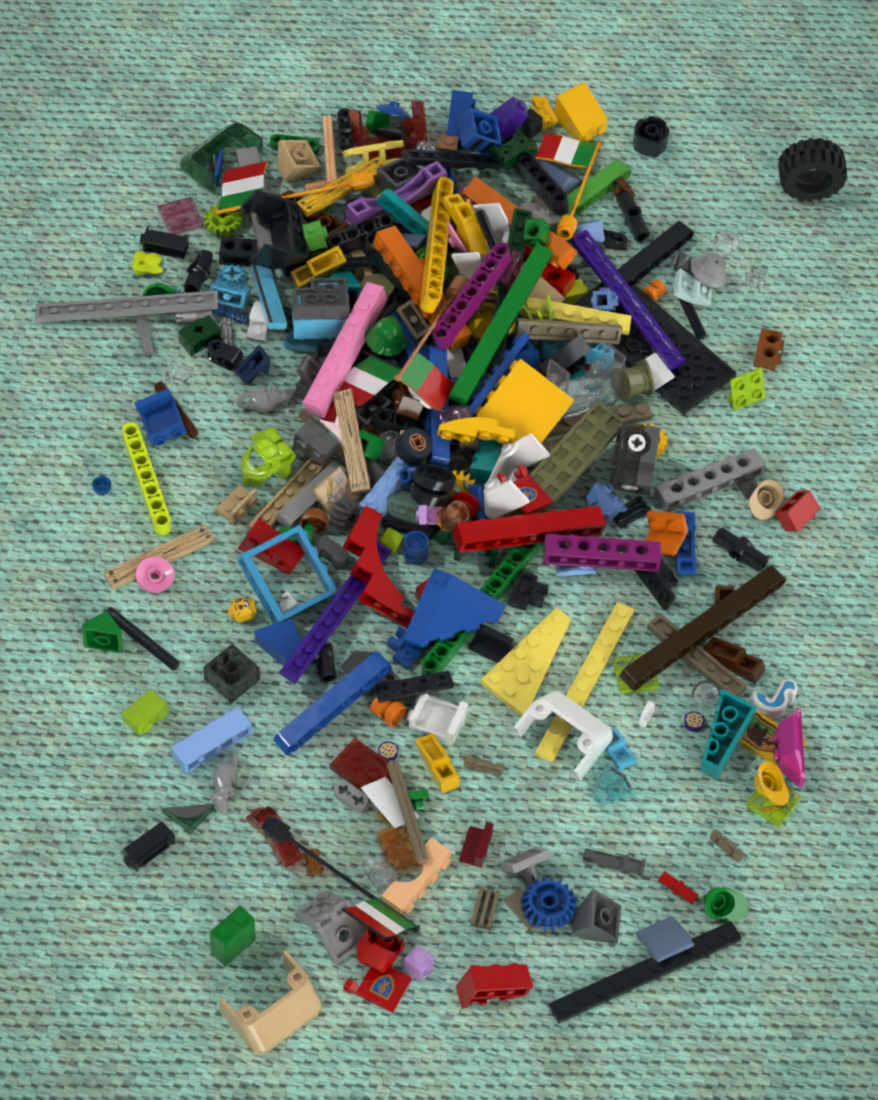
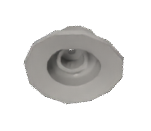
M710 253L705 257L696 256L690 262L691 272L696 280L703 285L718 289L724 287L727 283L726 261L719 254Z

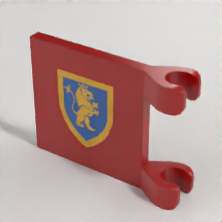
M525 465L517 466L519 470L515 471L514 475L519 479L513 481V483L529 500L528 504L520 508L526 514L551 505L554 501L530 477ZM501 472L496 475L498 477L496 479L501 484L508 481L504 473Z
M369 966L370 969L360 986L353 980L346 979L343 990L356 994L393 1013L412 977L392 967L385 972H379Z

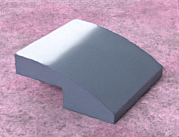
M672 916L636 932L637 939L647 947L648 954L657 962L694 946L687 932Z

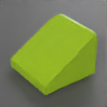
M388 527L380 543L392 550L390 555L394 556L404 544V536Z

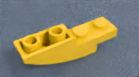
M460 194L443 196L442 203L456 224V233L467 252H479L480 256L488 255L484 234L469 201L464 202Z
M472 417L457 419L439 425L436 435L446 440L457 439L461 443L466 444L473 443L476 436L482 440L492 439L498 443L506 444L512 443L516 430L498 427V419Z

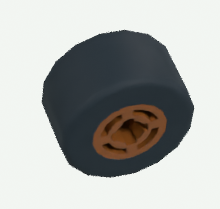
M412 427L405 430L395 442V450L402 461L410 465H416L429 456L432 451V441L424 430Z

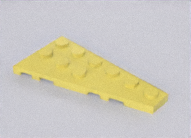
M556 607L481 679L480 684L522 717L534 701L571 622V618Z

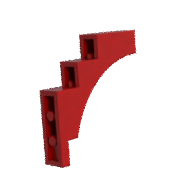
M366 505L342 548L358 556L350 574L366 583L358 601L408 629L414 612L401 605L405 597L388 578L378 554L377 529L382 514Z

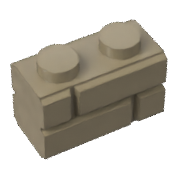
M409 300L397 308L396 311L415 339L421 341L430 326L426 323V320L413 301Z

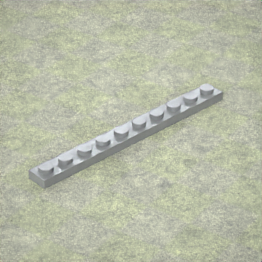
M218 290L36 304L35 319L36 323L212 310L218 309Z

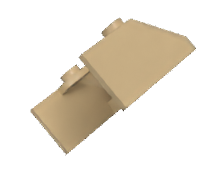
M287 950L283 952V967L288 971L287 984L292 990L259 1014L255 1008L243 1006L235 1012L223 997L219 998L221 1015L256 1054L267 1053L321 1011V1001L307 973Z

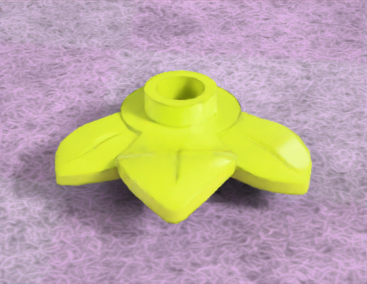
M138 251L134 254L132 269L135 274L142 276L146 273L156 275L164 272L163 268L159 266L162 261L161 255L157 253L146 254L144 251Z

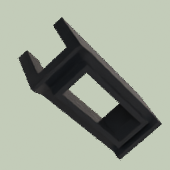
M147 227L145 233L141 234L140 244H142L143 251L184 260L189 248V235L181 236L152 229L149 230V227Z
M161 821L123 849L124 863L127 867H133L138 872V867L142 868L168 849L170 845L176 844L175 834Z

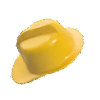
M766 761L761 763L758 773L754 777L755 789L774 804L785 805L789 801V792L781 770L773 762Z

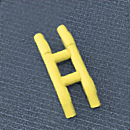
M403 140L388 141L344 150V157L362 154L363 164L347 167L345 169L346 174L369 162L368 152L378 151L379 158L386 164L400 159L386 160L385 149L404 147Z

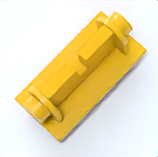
M534 95L532 97L531 107L543 117L542 128L545 131L559 120L546 96L541 98L538 95Z

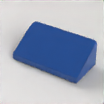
M483 484L468 485L469 494L476 497L481 505L479 512L472 520H486Z

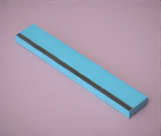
M251 263V273L268 328H287V321L271 269Z

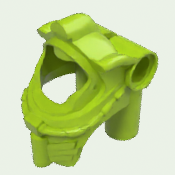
M271 427L250 436L254 443L251 444L241 458L244 486H253L259 489L262 483L275 473L281 479L289 478L291 476V463L296 458V454L277 430ZM254 451L265 461L263 465L257 468L253 467L249 461L250 455Z

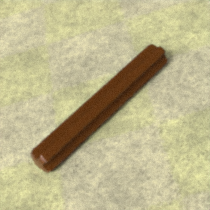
M162 381L154 385L157 393L167 389ZM174 398L187 434L190 438H194L198 435V429Z

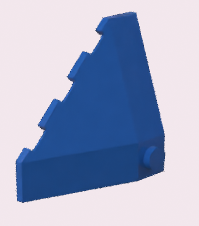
M434 568L403 641L423 648L429 646V641L439 638L441 642L453 638L456 632L464 630L465 633L480 629V624L489 621L491 625L499 622L506 605L456 576Z

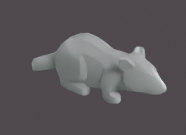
M273 385L269 391L265 387L240 395L237 398V405L241 409L252 408L261 413L268 412L281 404L287 407L288 403L293 399L296 390L291 388L278 391V385ZM252 396L248 402L243 403L247 397Z
M233 753L229 760L218 766L213 773L215 793L211 796L212 802L215 803L216 808L222 814L227 812L228 798L230 797L232 800H235V788L233 787H236L237 760L239 753Z

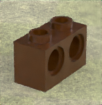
M399 383L398 388H395L392 393L396 413L418 420L423 404L420 400L412 397L408 386Z

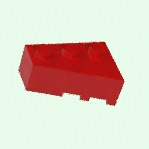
M518 963L501 966L493 964L482 967L480 965H473L456 985L461 1009L468 1008V1003L480 1001V1005L487 1004L486 1000L499 998L500 1001L523 997L533 988L527 964L519 965Z

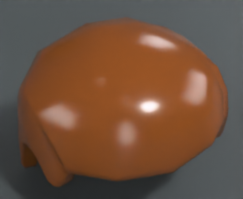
M312 507L302 513L300 525L305 529V524H313V527L317 528L316 531L313 530V533L325 532L329 526V518L323 510Z

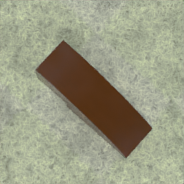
M713 636L703 648L725 668L754 684L765 672L763 660L748 655L745 648Z

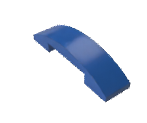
M676 511V513H684L688 527V533L675 555L676 573L683 576H696L695 512Z

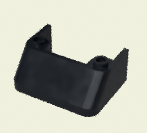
M255 189L240 207L243 210L256 213L258 223L261 226L270 228L272 245L264 244L249 259V263L277 270L304 262L309 257V248L304 236V219L300 205L295 201Z

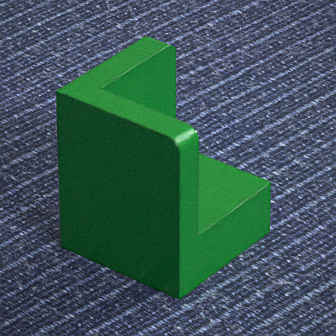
M373 110L368 111L366 134L375 135L374 128L389 126V114Z
M361 429L359 437L367 440L363 448V455L377 460L386 440L374 433Z

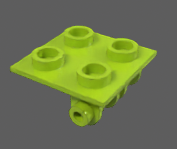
M762 367L730 380L731 393L727 396V401L732 403L734 411L765 398Z

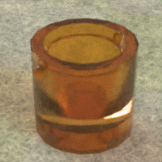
M453 501L437 512L436 521L441 529L451 532L455 529L456 523L469 520V510L463 502Z

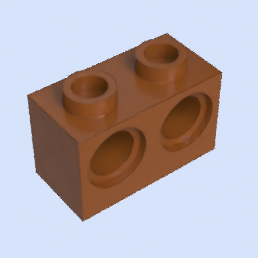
M761 328L753 367H762V369L775 371V367L780 365L782 354H778L779 350L783 351L785 340H781L783 332Z

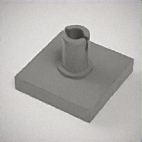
M533 847L499 862L503 871L517 873L522 870L527 885H529V883L534 884L536 879L539 880L534 865L551 856L548 849Z

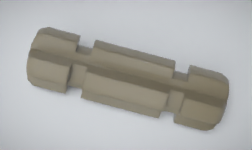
M466 756L464 761V767L472 769L474 767V770L486 773L493 772L494 775L498 776L503 772V765L499 763L493 764L491 761L479 758L475 760L471 756Z
M714 830L711 833L710 840L714 843L717 842L718 846L729 856L732 855L736 862H740L744 858L745 853L740 848L737 849V846L726 836H722L719 830Z

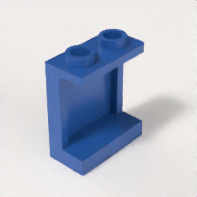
M169 388L134 403L152 447L162 445L168 440L179 438L187 433Z

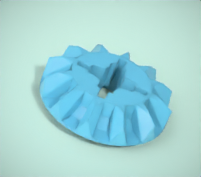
M232 263L230 266L224 265V268L219 270L218 279L242 286L247 279L245 268H241L240 265L234 266ZM231 272L234 273L233 279L230 277Z

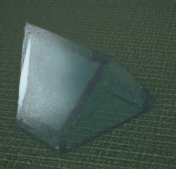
M610 763L606 764L588 794V797L602 807L637 799L625 774Z

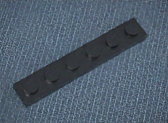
M403 149L401 153L407 165L410 166L419 165L426 167L438 161L443 168H477L481 170L489 168L496 169L497 171L500 169V166L491 159V155Z

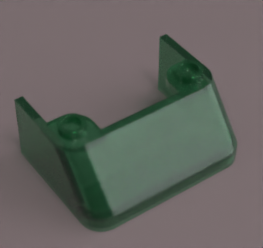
M233 123L219 129L180 160V169L214 195L216 194V177L205 166L215 153L237 140L246 148L257 146L258 153H261L263 157V138L244 124Z

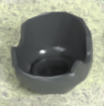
M455 449L450 453L449 460L452 473L454 470L457 471V474L464 470L465 476L470 473L471 465L474 462L473 454L468 449Z

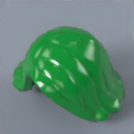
M394 316L380 319L365 332V342L378 355L386 357L396 356L407 347V340L403 337L402 326Z

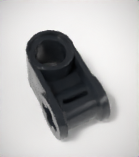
M211 340L208 344V360L229 371H234L244 357L243 352L239 348L226 344L221 340Z

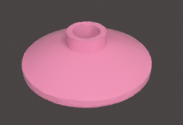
M449 222L448 231L450 238H448V242L452 248L457 247L463 253H468Z
M160 557L146 558L136 569V580L139 586L151 593H160L167 590L174 581L175 573L172 565ZM157 576L158 579L154 580L151 577Z

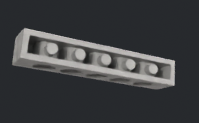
M755 448L744 450L738 455L728 456L717 463H710L704 468L694 469L688 474L679 475L670 481L659 483L655 487L654 497L662 510L668 512L736 486L738 483L753 477L764 475L766 464Z

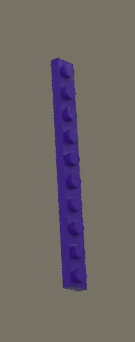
M585 230L574 235L571 238L573 245L604 286L610 288V291L616 292L620 307L626 315L631 316L632 323L669 371L685 364V358L589 232Z
M377 541L378 554L383 565L392 550ZM350 575L280 670V675L293 684L298 682L357 601L366 585L365 582Z

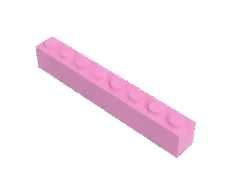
M370 282L365 284L303 401L307 414L322 419L325 418L334 401L333 393L339 392L365 342V332L370 326L373 327L388 299L383 286Z

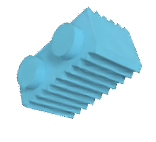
M217 279L210 287V291L218 290V303L244 309L249 303L251 287H244V285H237V283H230L226 280L220 281V279Z

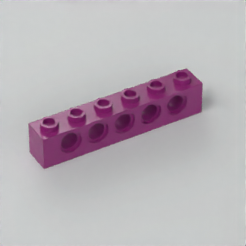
M546 534L543 544V564L658 572L661 564V542L616 539L612 537L597 538L595 536L582 537L577 535Z

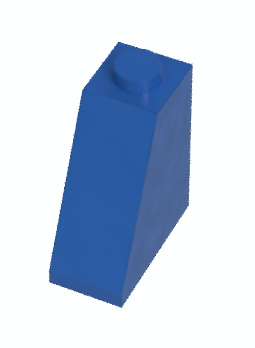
M291 619L254 631L256 644L282 666L286 664L301 643Z

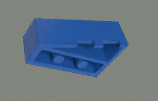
M452 90L446 135L459 137L458 146H462L457 118L469 107L475 109L476 99H473V92Z

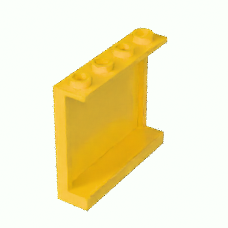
M522 359L519 361L515 360L509 367L511 372L508 376H502L497 383L499 385L496 391L492 390L486 397L488 402L484 407L480 405L474 414L477 415L476 417L498 419V427L516 430L512 442L532 433L542 444L575 400Z

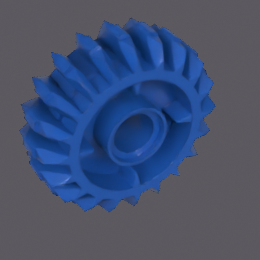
M543 877L542 882L536 879L534 885L529 883L521 897V910L524 912V919L529 918V925L536 923V929L542 926L545 932L547 927L554 931L556 926L562 929L564 924L568 925L570 923V919L574 917L577 906L573 890H568V883L562 886L561 879L554 882L553 877L550 878V881ZM549 902V903H552L553 905H552V906H547V905H545L544 903Z

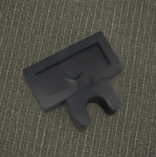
M519 571L508 600V605L525 611L528 604L543 608L544 597L548 595L549 587L538 583V576Z

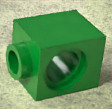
M543 218L526 219L524 240L532 248L537 243L542 246H547L550 226Z

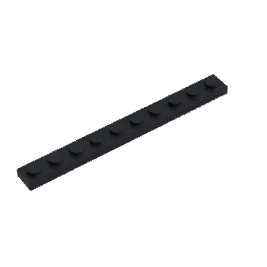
M732 921L692 938L694 946L660 962L650 957L549 1003L548 1007L559 1024L741 941V936Z

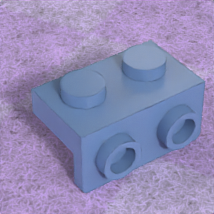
M596 482L583 497L589 506H600L606 525L619 512H626L628 510L624 505L623 499L614 492L613 486L607 482Z

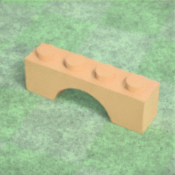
M432 837L425 844L429 860L427 863L421 864L423 871L420 876L410 882L394 881L381 896V901L402 916L405 913L409 914L417 898L421 899L425 895L428 885H433L439 877L438 873L442 869L446 870L451 863V850Z

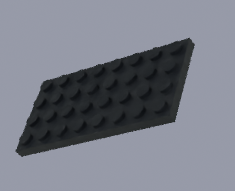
M635 284L630 287L685 358V364L671 370L675 378L655 390L681 414L685 415L731 379L735 378L736 372ZM619 304L616 306V311H610L626 315ZM632 321L629 334H621L619 345L607 344L616 349V356L628 367L635 366L638 361L646 359L655 353Z

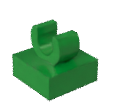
M428 789L408 792L410 801L414 802L415 811H422L424 809L423 801L429 799Z

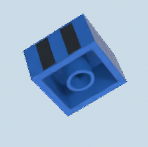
M469 107L457 118L463 148L490 156L489 148L495 145L497 148L502 146L497 116Z

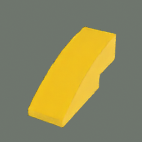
M336 246L306 261L305 265L291 271V278L297 288H305L310 278H325L345 264L347 260L339 246Z
M431 733L416 739L415 744L441 793L443 794L460 787L459 775L451 765L450 757L435 735Z

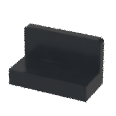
M480 624V629L475 631V637L468 649L495 663H499L513 649L514 638L487 625Z

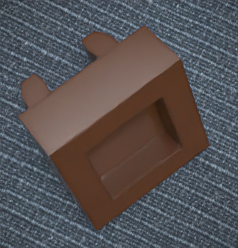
M622 176L616 181L619 186L613 189V192L616 194L615 196L617 197L621 193L627 192L631 193L634 198L635 194L631 186Z

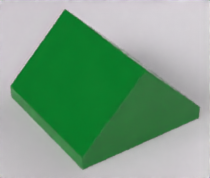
M107 611L82 624L85 648L123 653L122 631Z

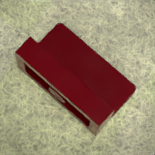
M486 822L484 829L469 826L459 862L480 868L483 867L492 838L494 824Z

